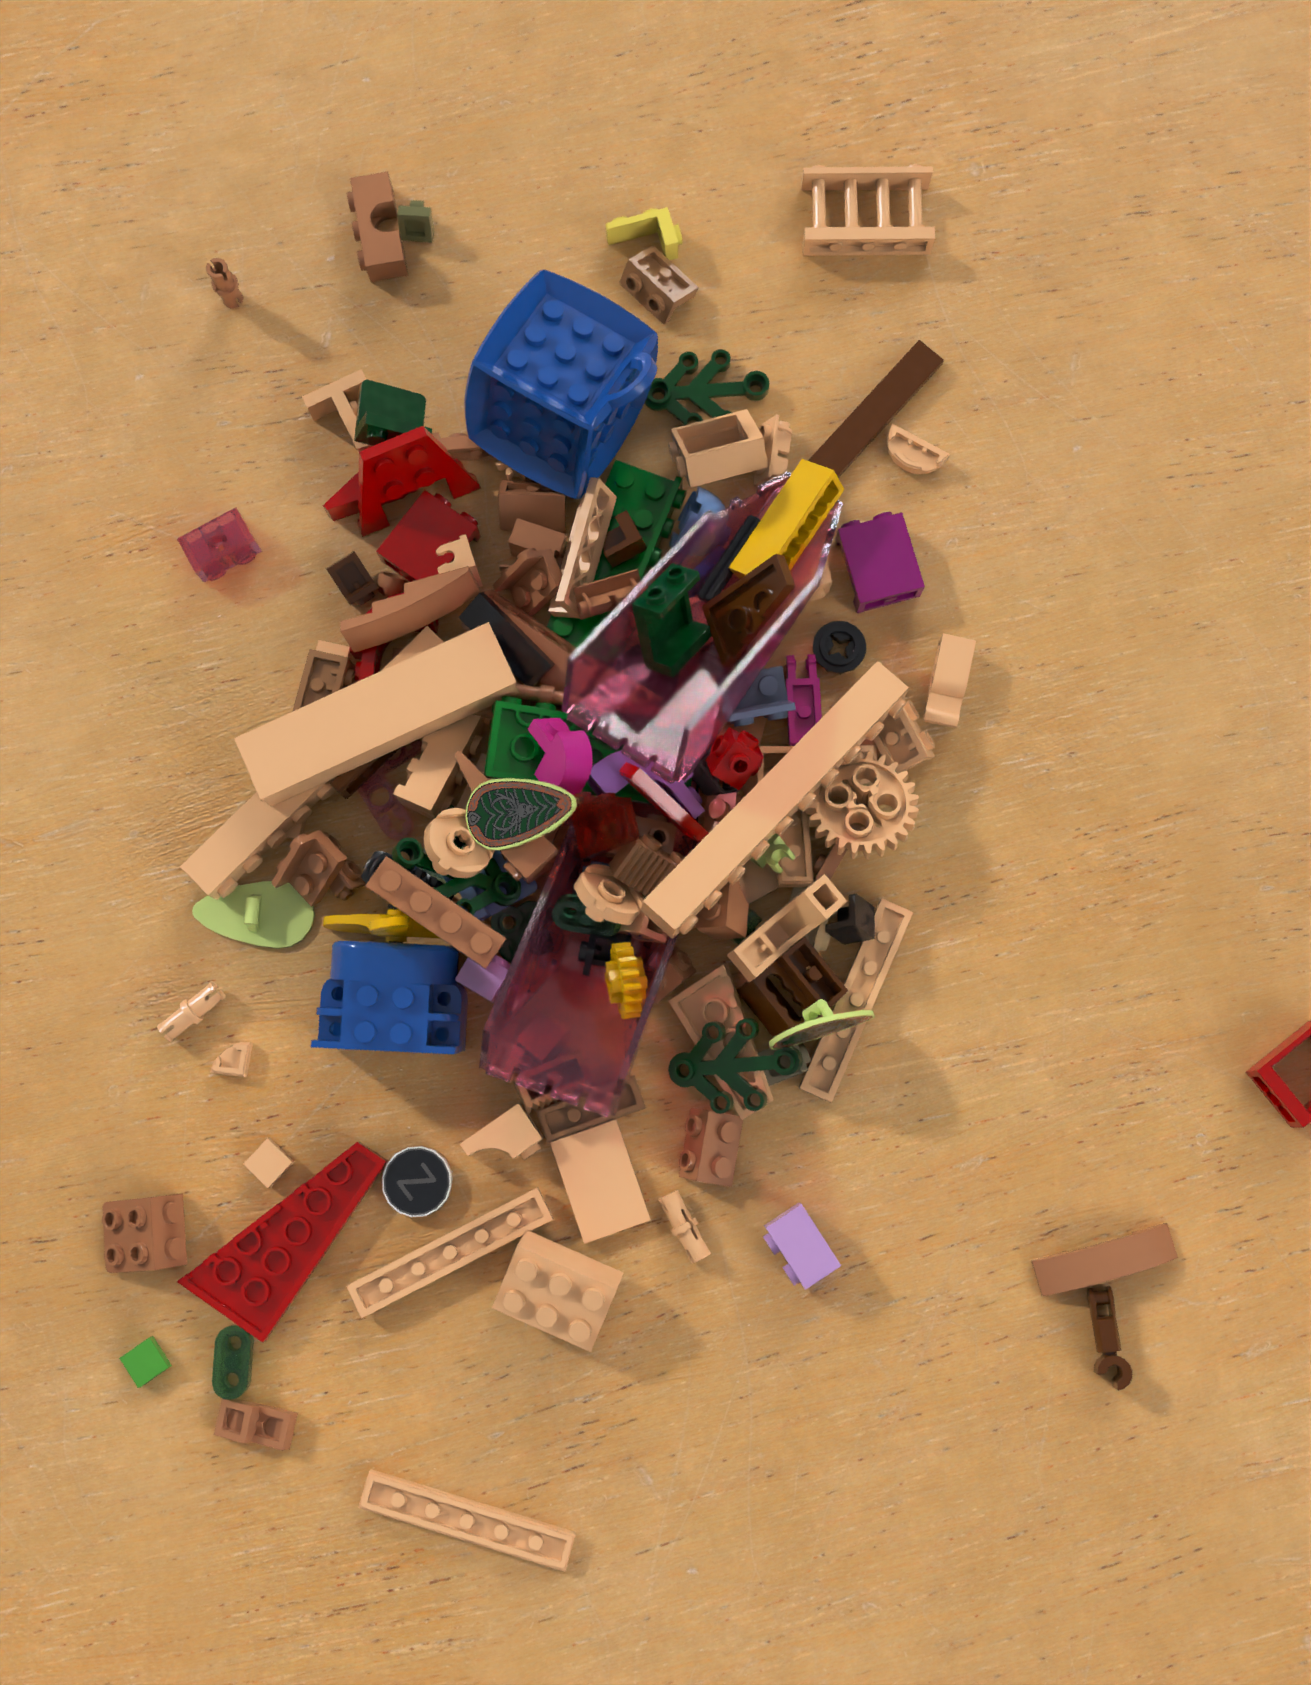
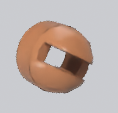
M380 571L377 581L378 590L386 597L401 593L406 578L395 573Z

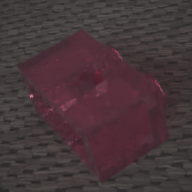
M236 507L177 538L192 568L203 582L208 580L214 581L223 577L226 574V570L236 565L247 564L256 557V554L262 552L245 519ZM223 545L224 547L222 551H220L219 546Z

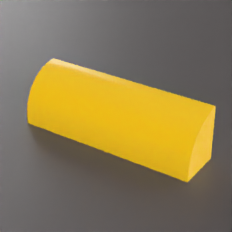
M801 459L729 566V569L739 579L775 554L785 556L789 570L792 569L845 490L835 471Z

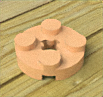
M450 808L443 810L429 823L424 831L425 851L432 861L433 869L440 875H450L456 878L473 877L488 865L495 850H488L477 844L471 836L466 823V809ZM455 837H458L459 841L465 842L467 846L460 849L453 843Z
M601 864L589 865L579 875L573 886L579 899L586 906L585 912L587 916L597 922H602L605 919L613 923L631 925L642 908L643 894L616 879L612 875L609 866Z

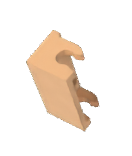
M466 534L459 536V540L441 545L436 550L438 556L448 552L455 555L453 562L445 563L437 568L439 574L469 566L479 587L483 586Z

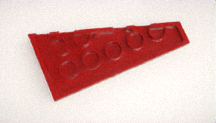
M356 1142L314 1177L294 1190L283 1201L276 1204L237 1234L221 1249L206 1258L190 1273L179 1279L177 1283L264 1343L388 1161L361 1142Z

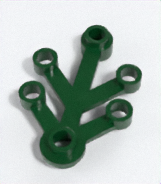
M718 349L713 352L710 362L689 385L676 386L685 374L691 375L698 369L697 355L693 352H684L679 357L678 364L664 379L655 378L652 381L645 405L654 411L666 409L684 425H688L690 421L699 422L703 421V418L697 413H690L677 400H690L711 418H715L732 412L722 409L710 398L746 396L750 400L759 401L768 394L769 379L761 371H752L746 375L744 381L708 384L718 372H725L730 367V354L726 350ZM723 357L726 359V363L717 364L715 359ZM685 360H692L694 365L687 367L683 365V362ZM757 385L762 390L760 392H752L750 387ZM660 392L664 394V398L655 399L653 395Z
M410 837L403 838L394 846L392 859L403 868L411 869L416 866L438 874L432 867V861L424 853L422 845L416 839ZM455 837L453 843L458 848L463 849L460 843L458 842L457 837ZM400 852L407 853L410 861L403 858ZM493 857L484 868L487 875L478 873L469 878H456L445 875V877L452 880L436 888L432 887L447 898L471 886L485 890L470 900L463 898L456 902L458 906H464L473 916L476 911L492 903L500 906H510L519 899L521 894L520 881L517 882L508 872H502ZM499 886L504 887L507 894H504L499 889Z
M746 1018L737 1023L735 1035L715 1060L702 1061L712 1045L723 1040L726 1034L724 1025L718 1021H713L703 1027L702 1037L690 1053L682 1052L671 1059L668 1071L671 1080L680 1087L694 1086L710 1100L712 1110L718 1114L731 1110L734 1104L733 1097L726 1091L720 1092L704 1075L716 1074L744 1098V1105L747 1109L758 1111L765 1107L767 1103L766 1093L761 1089L754 1088L738 1073L775 1069L779 1074L788 1076L796 1073L802 1067L803 1057L801 1052L797 1048L789 1046L776 1050L774 1055L735 1058L745 1044L759 1033L758 1023L752 1018ZM744 1023H749L752 1026L750 1036L744 1034L742 1030ZM711 1026H715L719 1031L716 1039L712 1038L709 1034ZM782 1055L788 1056L791 1060L788 1068L783 1067L780 1063ZM682 1064H686L689 1067L688 1076L681 1074L680 1066ZM753 1093L760 1097L761 1102L759 1106L751 1103L750 1097ZM719 1096L726 1099L727 1105L725 1109L720 1108L717 1104Z

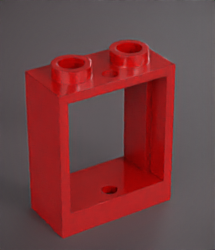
M1311 1021L1305 1023L1246 1071V1074L1291 1128H1304L1311 1122V1100L1303 1106L1272 1067L1311 1037Z

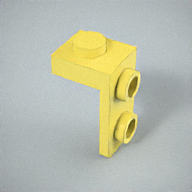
M668 207L648 209L643 214L632 217H618L605 225L608 245L658 233L663 254L669 260L678 258V245L683 244L680 227L678 224L673 225Z

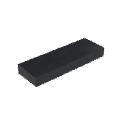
M484 592L479 593L458 617L470 630L489 622L511 671L524 685L535 687L555 665Z

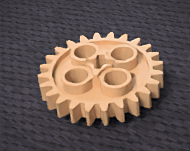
M869 751L865 759H861L860 755H858L849 765L844 761L836 769L840 772L836 779L827 788L821 785L814 792L817 796L816 799L805 810V814L812 815L809 817V827L818 826L815 837L820 838L826 835V848L834 843L838 844V855H841L847 848L850 849L851 859H855L858 851H863L866 860H868L871 850H876L878 855L882 857L884 856L885 845L895 851L898 844L897 839L905 842L908 836L906 830L913 831L915 821L913 819L917 818L919 811L918 808L914 807L918 803L919 795L911 794L914 792L915 783H905L908 776L907 771L896 773L898 762H894L889 766L885 765L886 755H882L878 761L873 760L872 751ZM867 779L873 785L863 786L858 783V780ZM843 782H847L851 789L846 784H843ZM840 797L845 800V803L834 804L829 799ZM889 805L894 811L883 812L878 806ZM873 821L878 825H881V827H876ZM861 823L866 829L857 831L851 828L850 825Z

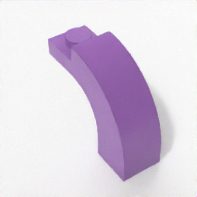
M630 748L615 752L592 765L587 784L602 802L611 798L629 784L619 774L621 767L628 762L640 767L694 819L705 811L700 805L702 803L700 795L692 787H686L684 784L694 774L681 761L665 752L650 748Z

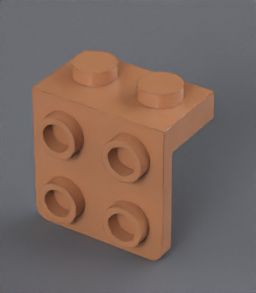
M183 1193L109 1201L103 1204L104 1259L108 1273L152 1271L187 1265Z

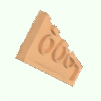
M728 963L721 965L669 1000L670 1005L695 1045L701 1039L702 1029L707 1023L718 1021L724 1025L726 1030L725 1037L720 1042L712 1045L704 1057L705 1061L715 1060L735 1035L737 1023L742 1019H746ZM744 1023L742 1030L744 1034L750 1036L749 1025ZM711 1026L709 1034L712 1038L716 1039L719 1031L715 1026ZM750 1039L735 1058L759 1056L754 1040ZM764 1070L738 1073L754 1088L761 1089L766 1093V1105L774 1100ZM714 1075L723 1091L730 1093L733 1097V1107L741 1120L756 1112L747 1109L744 1105V1098L719 1076ZM753 1093L750 1097L751 1103L759 1106L761 1102L760 1097Z

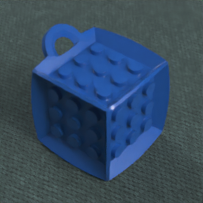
M539 270L502 311L472 360L464 398L465 423L469 439L490 455L529 479L571 498L580 499L586 493L590 478H599L613 460L645 403L652 381L657 373V332L635 315L596 291L551 271Z

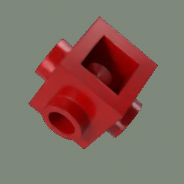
M729 727L723 736L720 735L715 739L711 746V753L706 758L711 775L740 791L748 778L756 775L761 768L764 757L759 748L758 739L745 730L738 732Z

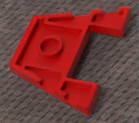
M424 426L359 451L358 484L360 486V498H358V509L360 511V519H358L357 525L362 537L390 526L381 506L382 503L398 499L418 488L428 487L443 478L447 482L453 499L481 489L476 476L472 472L469 473L457 458H453L448 453L446 447Z

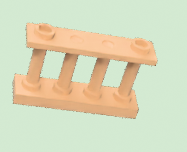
M912 164L907 167H826L823 165L804 167L801 191H812L813 227H805L803 256L930 255L935 241V226L922 225L921 190H928L933 174V166ZM844 190V227L826 226L825 191ZM857 190H876V227H860L858 225ZM889 190H908V227H893L890 225Z

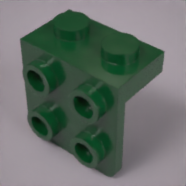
M368 379L364 380L360 385L354 441L374 446L424 426L426 398L419 393ZM425 427L432 434V428Z

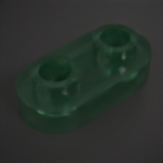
M565 894L560 896L554 903L552 919L563 930L610 937L615 935L621 928V924L605 919L602 922H597L587 916L585 912L586 906L581 902L578 895Z
M237 1324L222 1329L215 1339L212 1387L219 1397L226 1400L236 1399L243 1395L251 1383L254 1339L251 1334ZM233 1336H237L241 1340V1347L239 1349L231 1345V1338ZM230 1373H235L238 1376L239 1382L237 1385L229 1383L228 1376Z

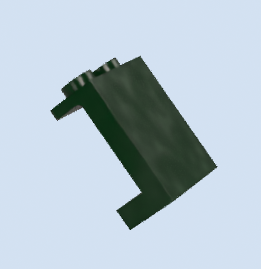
M671 563L632 603L645 668L673 678L712 637L710 626L694 621L692 617L688 591L700 580L699 571Z

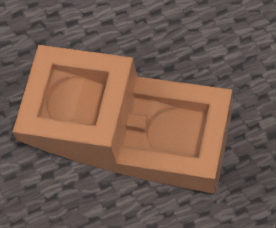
M222 1398L214 1435L243 1444L253 1442L281 1451L289 1450L298 1413L249 1401Z

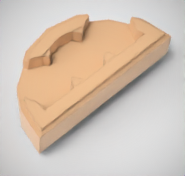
M892 424L887 438L888 452L894 463L903 470L914 474L930 473L939 469L948 460L949 453Z

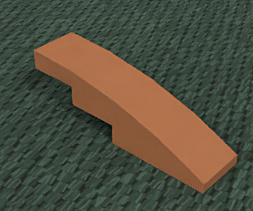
M469 566L404 583V594L372 602V613L340 621V632L354 653L384 644L418 630L451 613L481 593L480 587Z

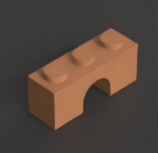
M388 171L350 178L352 191L347 192V199L350 211L356 212L357 221H352V228L356 242L361 241L362 250L357 251L361 271L367 270L371 282L409 276L399 230L390 232L377 230L378 225L384 220L397 218L394 191Z

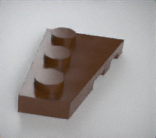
M773 555L702 606L722 666L732 667L794 589L795 583L785 556Z

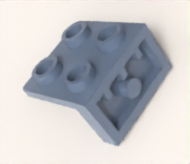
M782 666L714 677L721 717L727 722L734 724V726L753 724V717L764 716L768 720L787 718V711L796 710L795 703L787 698Z

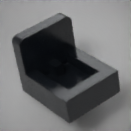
M591 928L588 942L581 941L578 961L584 962L582 975L589 976L591 965L606 967L605 962H610L611 944L631 942L632 936Z

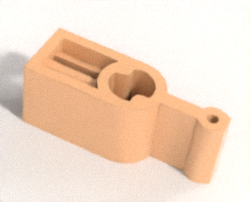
M944 633L941 636L929 684V694L923 716L924 722L957 728L976 640Z

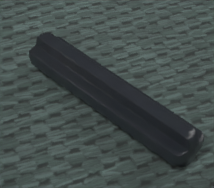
M752 515L747 516L698 590L697 596L702 602L707 603L722 592L734 574L729 569V566L760 522L759 518Z

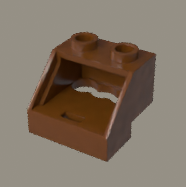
M805 936L784 952L751 982L747 980L736 989L773 1037L805 1023V1019L803 1016H798L770 981L769 975L776 976L780 980L782 988L790 992L793 1002L799 1004L803 1011L820 999L825 1000L828 1006L832 1007L848 992V989Z

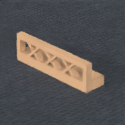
M590 478L586 493L579 501L560 568L562 572L561 582L557 594L551 599L548 610L554 617L580 618L573 588L594 581L617 496L600 478Z

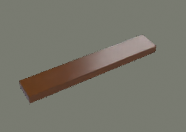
M918 340L808 461L834 470L839 478L942 366L944 359L922 341Z

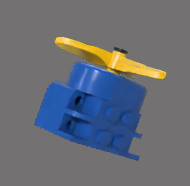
M388 904V908L391 909L387 910V914L330 915L324 917V928L341 932L386 936V941H389V943L336 941L333 943L330 979L322 986L320 1007H317L316 1015H319L318 1039L311 1040V1048L457 1054L465 1051L468 995L464 986L455 981L458 975V950L452 946L403 943L407 942V937H440L391 904Z

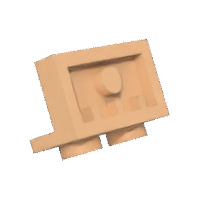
M910 700L907 701L897 716L892 718L888 715L882 722L885 725L884 728L873 739L881 755H886L885 763L887 766L898 762L897 774L914 767L924 760H930L935 757L932 751L935 748V744L926 730L921 731L916 721L919 718V714Z

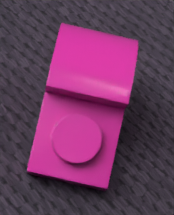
M561 718L533 719L528 731L545 752L534 775L539 781L554 784L574 796H579L589 779L593 763L592 748L587 734L584 730L570 731L567 724Z

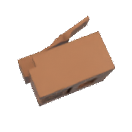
M519 518L515 522L508 541L511 555L516 558L522 551L530 548H535L536 551L551 549L559 568H561L568 543L565 533ZM500 564L499 569L500 571H503L504 569L512 565Z

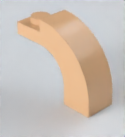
M824 874L761 924L727 956L748 982H751L796 942L826 921L847 900Z

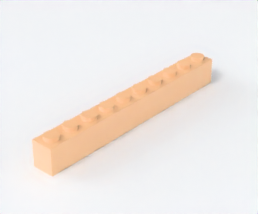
M426 626L382 670L444 642ZM335 778L272 807L265 801H261L256 792L180 868L208 896L217 900L220 897L228 896L235 890L238 885L236 881L245 872L251 873L262 863L263 859L261 857L270 848L275 849L287 838L286 832L295 823L297 825L303 823L311 815V808L320 799L324 801L334 793L335 789L330 783Z
M877 661L643 900L641 911L672 940L679 932L683 935L687 934L699 920L696 915L703 907H706L708 910L711 909L723 895L720 890L728 882L734 885L747 870L744 865L752 857L758 860L770 846L767 841L775 833L781 836L794 821L791 816L798 809L804 812L817 797L814 792L821 785L827 788L840 773L836 769L844 761L849 765L862 750L860 744L866 738L872 741L885 726L882 722L886 717L890 715L894 718L899 714L907 703L903 699L909 687Z

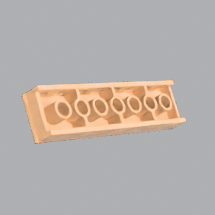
M489 622L234 739L260 800L265 801L272 807L488 708L496 700L501 701L502 697H511L520 692Z

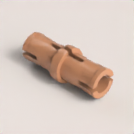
M211 259L210 261L214 268L207 263L206 271L212 279L213 290L221 296L226 307L231 309L238 308L239 305L236 299L242 304L244 298L238 288L237 277L229 271L227 263L223 259Z

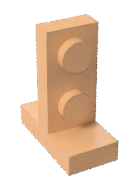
M362 369L302 396L314 421L338 410L350 435L346 426V420L357 416L358 406L356 401L359 400L360 385L364 380H367Z

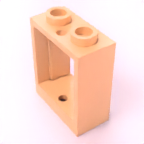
M747 409L671 429L673 442L668 443L671 459L673 462H676L679 476L686 477L690 488L768 467L764 438Z

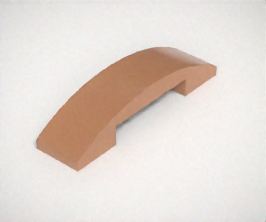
M1162 1223L1134 1231L1127 1236L1070 1252L1063 1251L1031 1260L1041 1295L1047 1296L1138 1273L1177 1259L1178 1256L1168 1224Z

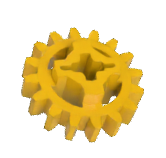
M630 941L611 944L610 962H605L606 973H604L609 1001L611 1004L618 1003V1012L621 1014V1019L641 1017L642 999H646V988H648L642 958L634 957V948L631 946Z

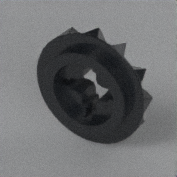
M834 621L824 625L816 633L812 651L815 654L816 663L825 668L826 672L831 671L841 675L848 671H854L863 661L866 653V641L862 632L853 624L845 621ZM833 640L837 641L838 644L849 642L844 650L845 657L841 656L839 652L828 655L833 649Z

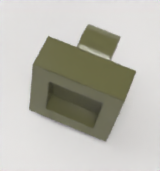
M411 200L410 206H399L397 218L401 240L433 242L431 208L424 207V201Z

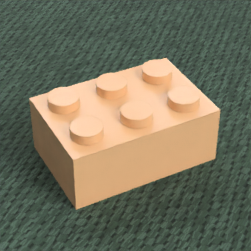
M526 1230L516 1247L492 1309L591 1352L624 1273Z

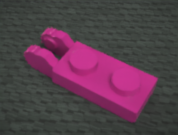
M807 654L806 670L808 678L796 679V660L794 655L786 656L787 679L785 685L787 698L795 703L796 710L787 711L789 746H795L822 718L820 678H817L815 654Z

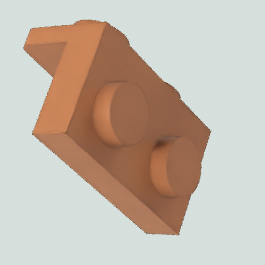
M691 1108L685 1123L686 1137L683 1152L679 1158V1177L732 1187L743 1124L740 1116L725 1113L718 1114L714 1111Z

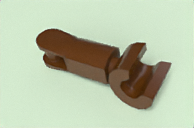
M1106 1286L1105 1290L1093 1291L1092 1288H1087L1097 1353H1102L1095 1362L1094 1372L1098 1375L1106 1374L1110 1366L1116 1365L1118 1371L1112 1378V1386L1117 1390L1125 1389L1132 1380V1369L1125 1359L1117 1355V1351L1122 1349L1111 1286ZM1107 1305L1109 1315L1098 1316L1096 1306Z

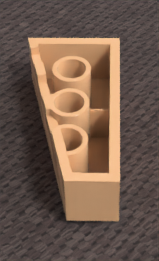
M470 715L424 736L421 747L422 756L416 759L412 758L406 769V772H408L406 785L398 784L393 793L401 805L432 820L440 811L446 810L450 805L454 806L455 798L452 797L457 785L462 786L466 781L454 755L460 750L468 759H470L472 754L476 756L483 744L484 737L481 736L486 724L491 725L492 719Z

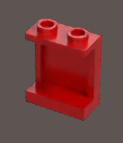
M424 490L376 552L383 564L405 577L409 582L439 574L438 567L445 563L453 562L455 555L450 552L438 556L436 550L443 544L459 540V536L466 534L469 544L472 540L478 542L481 538L477 527L478 522L464 511L459 514L451 508L452 504L441 494L436 493L433 496Z

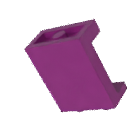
M883 512L874 516L873 520L862 523L859 520L849 521L837 530L835 541L837 546H841L855 593L853 603L856 613L921 596L925 585L902 512L893 515L892 512Z

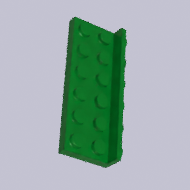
M615 460L605 484L617 496L607 532L620 526L615 516L627 510L647 549L614 568L606 559L602 549L594 581L638 569L641 584H644L647 589L651 581L647 579L650 568L656 569L662 556L663 550L659 549L663 538L668 539L675 522V520L671 519L675 508L681 509L687 491L683 490V478L676 476L675 480L672 481ZM628 605L582 620L580 618L554 617L551 614L547 628L592 659L611 666L614 657L620 658L626 644V640L622 637L626 627L629 626L623 611L633 608L632 605Z
M502 697L501 701L496 700L491 708L493 716L484 776L491 779L514 778L539 781L534 774L545 752L528 731L533 719L561 718L567 724L570 731L584 730L592 748V765L615 752L630 748L655 749L678 759V755L683 750H689L697 742L698 735L688 734L687 728L679 726H668V730L655 728V723L650 721L636 720L635 724L622 722L623 718L616 715L604 714L601 719L590 717L589 711L572 708L567 713L556 711V706L553 704L536 703L535 707L522 705V700L519 698ZM692 777L684 783L686 787H691ZM586 782L581 793L597 796ZM627 784L611 797L612 799L652 805L631 784Z

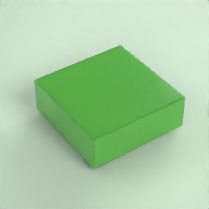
M154 1336L149 1337L120 1357L121 1362L138 1388L144 1386L172 1366Z

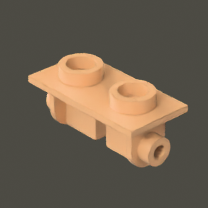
M778 414L759 427V431L764 438L768 467L753 471L755 474L753 486L769 481L770 487L781 488L782 483L786 481L788 459L778 456V453L785 455L789 453L792 429L790 428V423L779 421L780 415Z

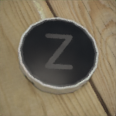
M423 1146L408 1147L396 1153L386 1164L382 1176L383 1193L388 1204L398 1213L409 1217L427 1216L439 1210L448 1200L453 1181L452 1171L447 1160L436 1150Z

